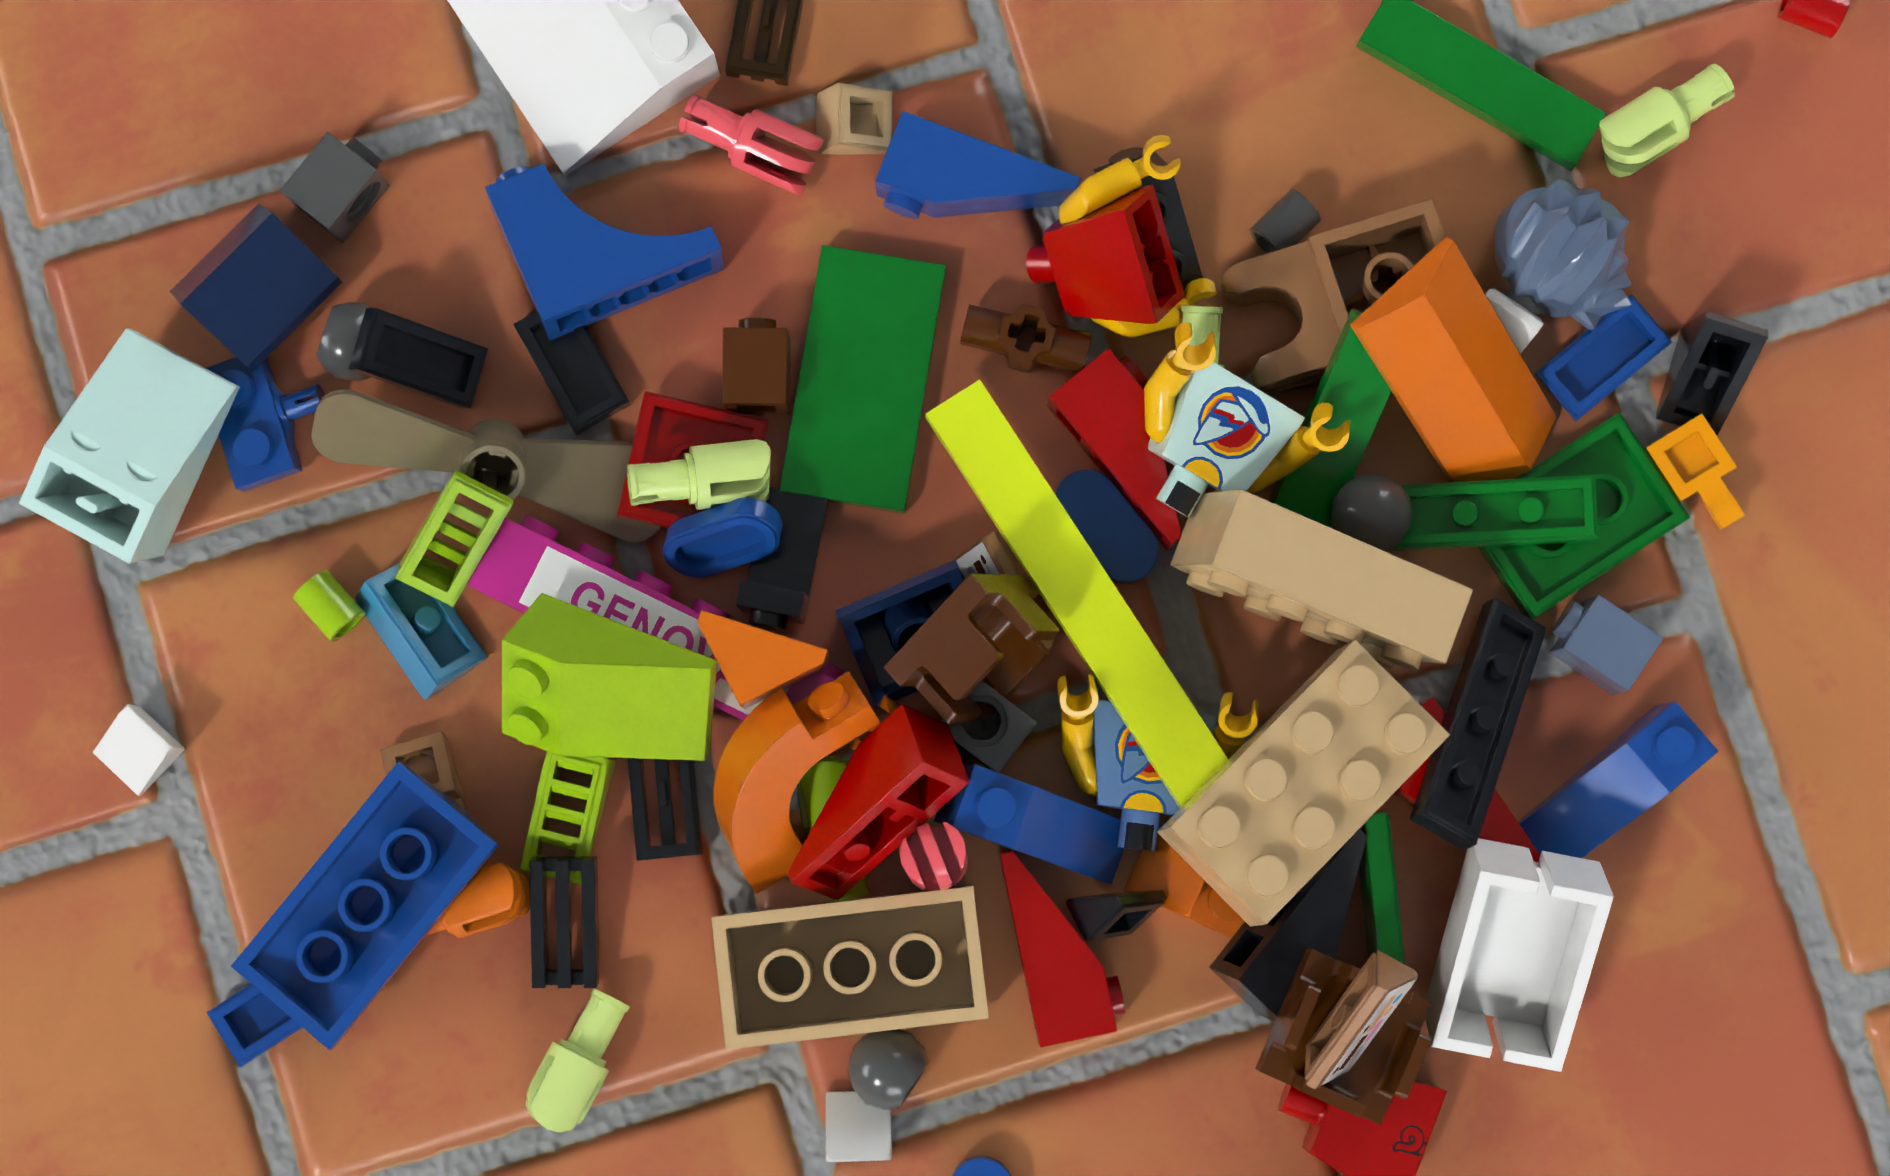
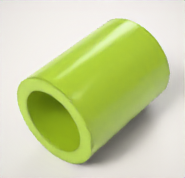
M328 570L314 575L293 596L294 601L330 642L337 641L349 633L361 622L366 614Z

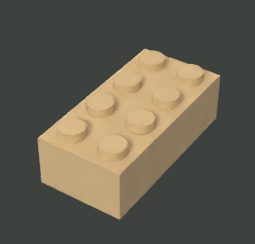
M1242 489L1203 493L1191 516L1187 519L1170 564L1171 567L1189 574L1186 581L1187 585L1218 597H1223L1224 592L1245 597L1244 609L1275 621H1280L1281 616L1301 621L1303 623L1300 632L1311 638L1336 645L1338 640L1346 643L1356 640L1381 666L1386 668H1393L1395 663L1409 669L1418 670L1421 662L1446 663L1473 589Z
M1354 640L1336 650L1157 833L1250 927L1265 925L1450 734Z
M973 885L945 890L919 891L711 917L726 1050L989 1019Z

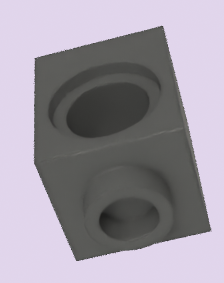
M327 132L279 191L294 206L340 242L344 243L390 185L376 170L382 160L354 137L344 145Z
M982 680L968 696L976 705H987L996 711L1000 720L998 732L990 739L976 740L965 732L962 723L949 724L943 718L941 722L949 725L954 742L958 747L987 769L999 773L1037 722Z

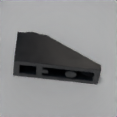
M1360 829L1267 924L1250 927L1244 922L1209 966L1218 977L1260 1016L1275 1022L1306 947L1335 959L1367 836Z

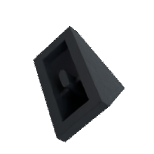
M1705 311L1681 328L1656 411V419L1682 426L1698 415L1703 414L1718 436L1768 339V330Z

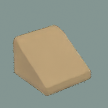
M836 83L819 92L816 97V136L824 140L820 151H817V153L828 155L886 154L893 137L892 91Z

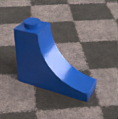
M545 164L531 169L527 166L512 168L502 173L494 184L485 187L492 211L550 341L573 332L575 328L590 325L724 270L722 248L712 226L695 232L668 236L642 235L614 228L588 215L571 202L554 182Z

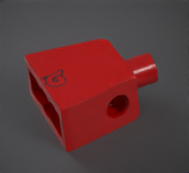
M1415 1079L1406 1100L1395 1095L1393 1096L1381 1125L1364 1117L1360 1118L1312 1097L1286 1083L1280 1098L1278 1111L1310 1123L1302 1148L1345 1176H1416L1447 1091L1428 1082Z

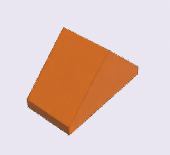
M703 610L700 612L697 623L735 698L743 709H747L766 699L780 688L784 690L827 667L830 654L826 649Z

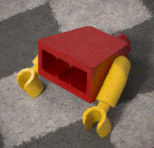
M1157 135L1149 139L1143 148L1142 158L1132 162L1127 157L1086 178L1059 206V219L1044 231V245L1031 247L1026 258L1027 273L1034 283L1056 282L1063 309L1069 315L1091 318L1093 322L1127 338H1134L1177 327L1180 324V319L1183 318V312H1181L1182 305L1196 306L1194 303L1197 300L1211 298L1217 294L1215 283L1207 278L1195 279L1183 290L1154 185L1142 186L1141 179L1149 175L1155 179H1169L1177 174L1181 166L1180 158L1171 161L1165 166H1157L1150 160V156L1155 150L1164 148L1172 142L1171 137L1167 135ZM1208 304L1206 306L1218 307V304Z

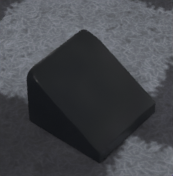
M1163 890L1112 892L1069 898L1066 901V905L1084 939L1093 941L1132 934L1164 904V900L1167 897Z

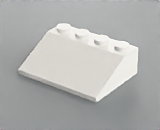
M447 0L564 176H567L720 76L714 52L678 0Z

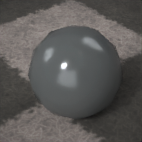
M347 302L332 307L327 319L317 358L326 371L340 380L361 381L372 378L348 369L366 308H373L366 303Z
M1375 473L1355 476L1343 484L1332 499L1330 519L1334 530L1385 552L1402 542L1411 528L1413 516L1410 497L1401 484L1387 475Z
M900 1029L872 1032L863 1036L854 1045L847 1073L854 1091L865 1104L882 1110L899 1109L925 1071L929 1060L924 1047L912 1033Z

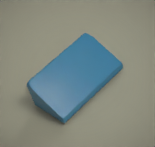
M398 563L365 581L355 596V600L366 613L365 616L420 696L427 700L485 661L488 656L454 607L395 579L400 565Z

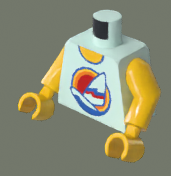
M1184 322L1177 326L1175 331L1176 350H1171L1166 354L1144 387L1145 430L1150 436L1148 450L1174 465L1156 499L1187 517L1191 516L1208 486L1218 492L1242 489L1254 494L1293 473L1318 455L1320 451H1338L1346 445L1349 439L1350 420L1344 421L1336 429H1327L1322 426L1331 419L1333 405L1324 402L1318 404L1312 412L1310 428L1301 426L1305 417L1214 362L1216 357L1214 332H1210L1202 344L1189 345L1193 336L1191 323Z

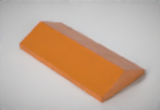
M1445 237L1354 320L1350 326L1449 482L1514 479L1531 471L1557 416L1454 240Z

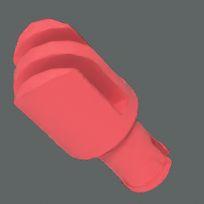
M696 94L690 98L684 112L692 115H689L688 118L681 117L679 124L680 132L688 133L727 150L732 167L795 195L802 196L806 186L803 180L754 158L759 156L786 169L810 174L815 163L811 156L770 138L765 133L767 131L798 146L814 151H820L823 138L757 109L751 113L747 112L742 117L710 103Z
M943 822L944 828H930L929 823L923 824L916 828L918 833L913 835L909 842H907L906 838L902 840L899 851L901 865L911 882L923 891L954 888L961 882L967 872L969 859L965 841L959 831L947 822Z

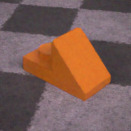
M1160 835L1157 837L1156 852L1140 851L1124 888L1125 891L1163 890L1167 898L1160 907L1231 939L1245 921Z

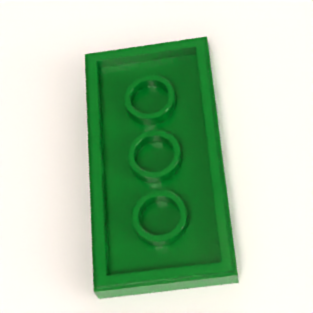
M822 245L779 491L820 497L828 502L905 514L946 265Z

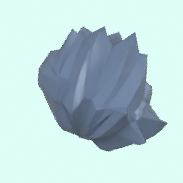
M1556 180L1549 187L1531 189L1522 194L1500 214L1494 230L1495 262L1501 277L1506 278L1509 282L1513 297H1531L1533 303L1540 304L1549 316H1571L1588 330L1596 328L1602 315L1631 306L1629 299L1623 291L1626 287L1632 286L1625 272L1629 259L1624 253L1626 228L1630 220L1621 214L1610 201L1602 199L1600 191L1593 188L1578 189L1568 180Z

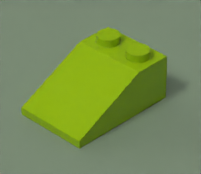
M541 593L502 639V733L516 738L524 744L536 746L558 756L705 761L710 754L717 660Z

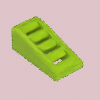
M455 470L403 556L395 579L454 607L513 505L514 500ZM461 493L492 510L485 517L456 502L455 499ZM449 512L480 529L475 535L445 520V516ZM439 531L468 546L466 552H463L434 536ZM429 549L458 565L453 570L425 556L424 553Z
M548 751L546 752L522 857L521 870L530 872L529 861L532 857H547L539 855L543 842L576 850L575 856L592 855L616 763L615 760L604 757L558 756ZM562 767L593 775L590 788L559 780ZM560 793L587 800L585 813L553 805L555 794ZM549 817L581 825L579 838L546 830ZM546 871L547 876L556 878L555 871ZM570 871L571 882L582 885L581 871Z

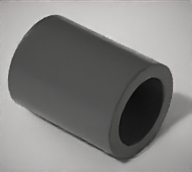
M1291 189L1250 228V233L1256 243L1266 253H1270L1298 244L1321 221V218L1314 206L1303 195Z

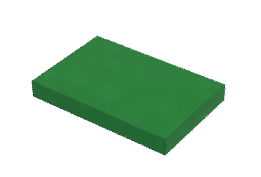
M1620 412L1533 467L1531 471L1516 478L1595 475L1598 541L1479 547L1520 611L1531 619L1536 618L1691 518Z

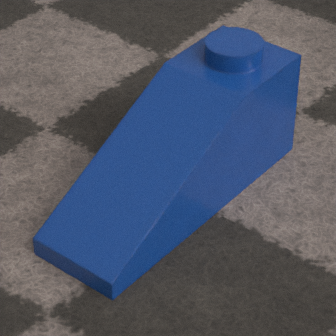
M902 111L875 182L877 196L885 199L883 205L887 209L908 218L918 219L920 213L938 218L1060 206L1079 186L1081 177Z
M1676 701L1655 705L1518 823L1540 855L1542 851L1583 858L1667 796L1713 757L1718 750Z
M962 762L970 783L936 812L934 822L940 824L947 822L959 831L1112 885L1124 848L1117 847L1120 819L976 764Z

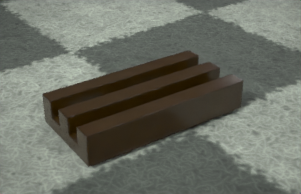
M738 0L725 68L727 76L739 78L740 75L750 76L751 80L764 82V79L775 80V83L778 85L788 86L804 0H788L776 65L768 64L767 60L779 0L764 1L753 61L743 59L754 0Z

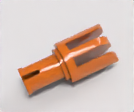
M490 862L484 864L427 935L447 930V932L459 939L514 921L515 918L524 916L530 909L529 879L517 869L504 863Z

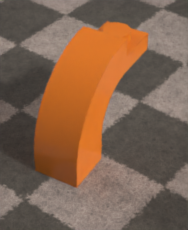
M849 671L832 682L818 686L809 696L794 705L783 688H780L755 707L733 733L721 756L714 782L716 818L738 866L756 894L788 876V871L803 846V842L789 817L790 801L801 778L818 761L881 723Z

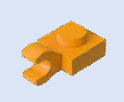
M1703 414L1698 415L1646 447V451L1678 500L1682 502L1697 492L1720 530L1745 516L1721 477L1736 469L1737 466Z

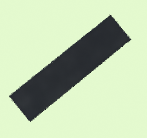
M1496 597L1484 603L1480 611L1441 725L1450 736L1431 754L1410 816L1411 821L1462 850L1477 844L1547 630L1545 626Z

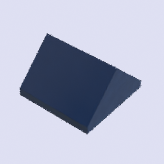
M258 203L170 292L194 318L253 372L342 281L272 212Z
M956 560L835 610L876 708H879L878 703L884 695L895 701L918 691L913 686L900 687L883 667L964 581Z

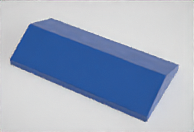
M397 762L231 967L328 1050H332L500 844L459 804L402 762Z

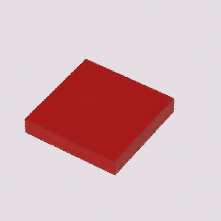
M645 391L628 464L660 463L684 459V453H689L690 446L754 439L764 441L769 420ZM626 471L616 517L669 528L675 521L707 509L697 510L695 504H689L688 499L658 501L631 506Z

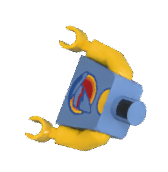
M1088 674L1089 688L1085 693L1071 695L1067 692L1066 675L1061 676L1057 683L1059 702L1062 708L1061 750L1079 789L1088 795L1094 796L1095 806L1122 809L1117 847L1156 852L1160 814L1173 816L1180 808L1111 702L1099 700L1095 677ZM1231 692L1224 694L1221 698L1219 724L1217 726V715L1199 713L1228 759L1244 744L1246 737L1256 729L1259 703L1257 700H1254L1252 710L1247 715L1235 716L1229 711L1233 696Z

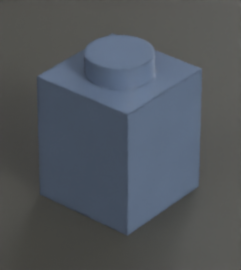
M1596 595L1584 600L1581 605L1572 601L1566 607L1552 628L1551 632L1559 638L1549 653L1611 695H1616L1630 690L1664 638L1602 596Z

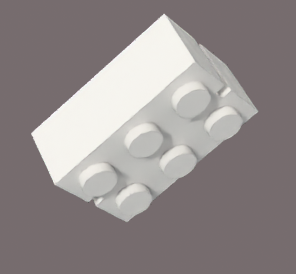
M1478 838L1475 846L1467 849L1426 1000L1432 1002L1425 1018L1429 1037L1432 1038L1431 1047L1490 1058L1493 1044L1485 1015L1494 1017L1492 1023L1503 1061L1558 1072L1562 1071L1614 898L1600 862L1542 851L1539 862H1534L1529 848Z

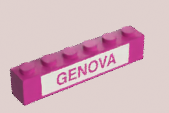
M526 514L521 524L504 518L468 584L473 589L523 614L538 596L544 593L715 660L716 658L697 623L700 612L703 610L728 619L730 617V614L698 598L695 599L691 608L669 598L673 586L641 570L638 571L634 580L612 570L616 558L591 545L582 542L578 551L575 552L555 542L560 531ZM717 662L714 707L743 721L762 701L747 709H743L735 698ZM828 662L826 668L785 688L784 692L794 705L809 696L818 686L832 682L843 675L845 671Z

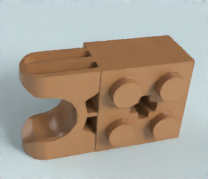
M1433 199L1310 236L1306 242L1254 257L1228 268L1222 275L1220 282L1225 297L1237 306H1248L1262 302H1274L1284 305L1295 314L1300 324V332L1293 341L1259 358L1251 377L1254 387L1271 396L1321 381L1351 309L1364 312L1383 295L1376 290L1378 280L1389 279L1390 287L1393 286L1445 238Z

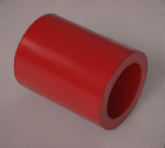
M1782 0L1777 18L1831 39L1845 18L1850 0Z

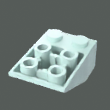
M126 328L44 445L19 504L129 564L163 556L240 387L131 328Z

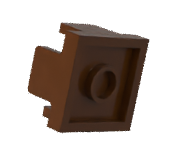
M970 574L883 668L900 687H915L947 723L973 722L981 713L980 708L968 696L973 689L986 678L1002 696L1012 695L1049 656V650L1040 640H1051L1059 631V628L1034 602L1033 599L1039 592L1023 575Z
M1306 947L1255 1069L1287 1083L1312 1097L1381 1125L1393 1096L1395 1095L1404 1100L1408 1098L1426 1056L1432 1038L1421 1033V1028L1432 1002L1413 994L1414 992L1408 991L1349 1072L1314 1090L1306 1085V1045L1361 969Z

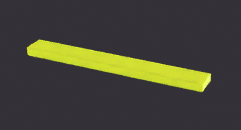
M979 379L927 412L925 418L1176 804L1181 808L1229 759Z

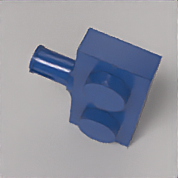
M237 357L207 367L206 369L240 387L219 432L235 489L245 492L303 471L294 444V419L316 412L317 405L322 399L321 397L325 396L322 387L319 384H314L312 387L285 395L274 381L267 358L253 372Z

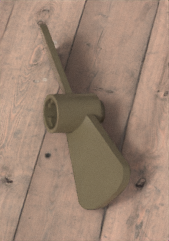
M354 390L330 392L317 405L311 433L312 442L324 457L332 461L441 472H454L457 470L511 499L520 495L629 543H639L648 540L661 528V526L616 517L633 441L524 438L516 426L500 419L481 421L474 425L467 433ZM483 468H485V469H487V470H490V471H498V472H488V471L483 470Z

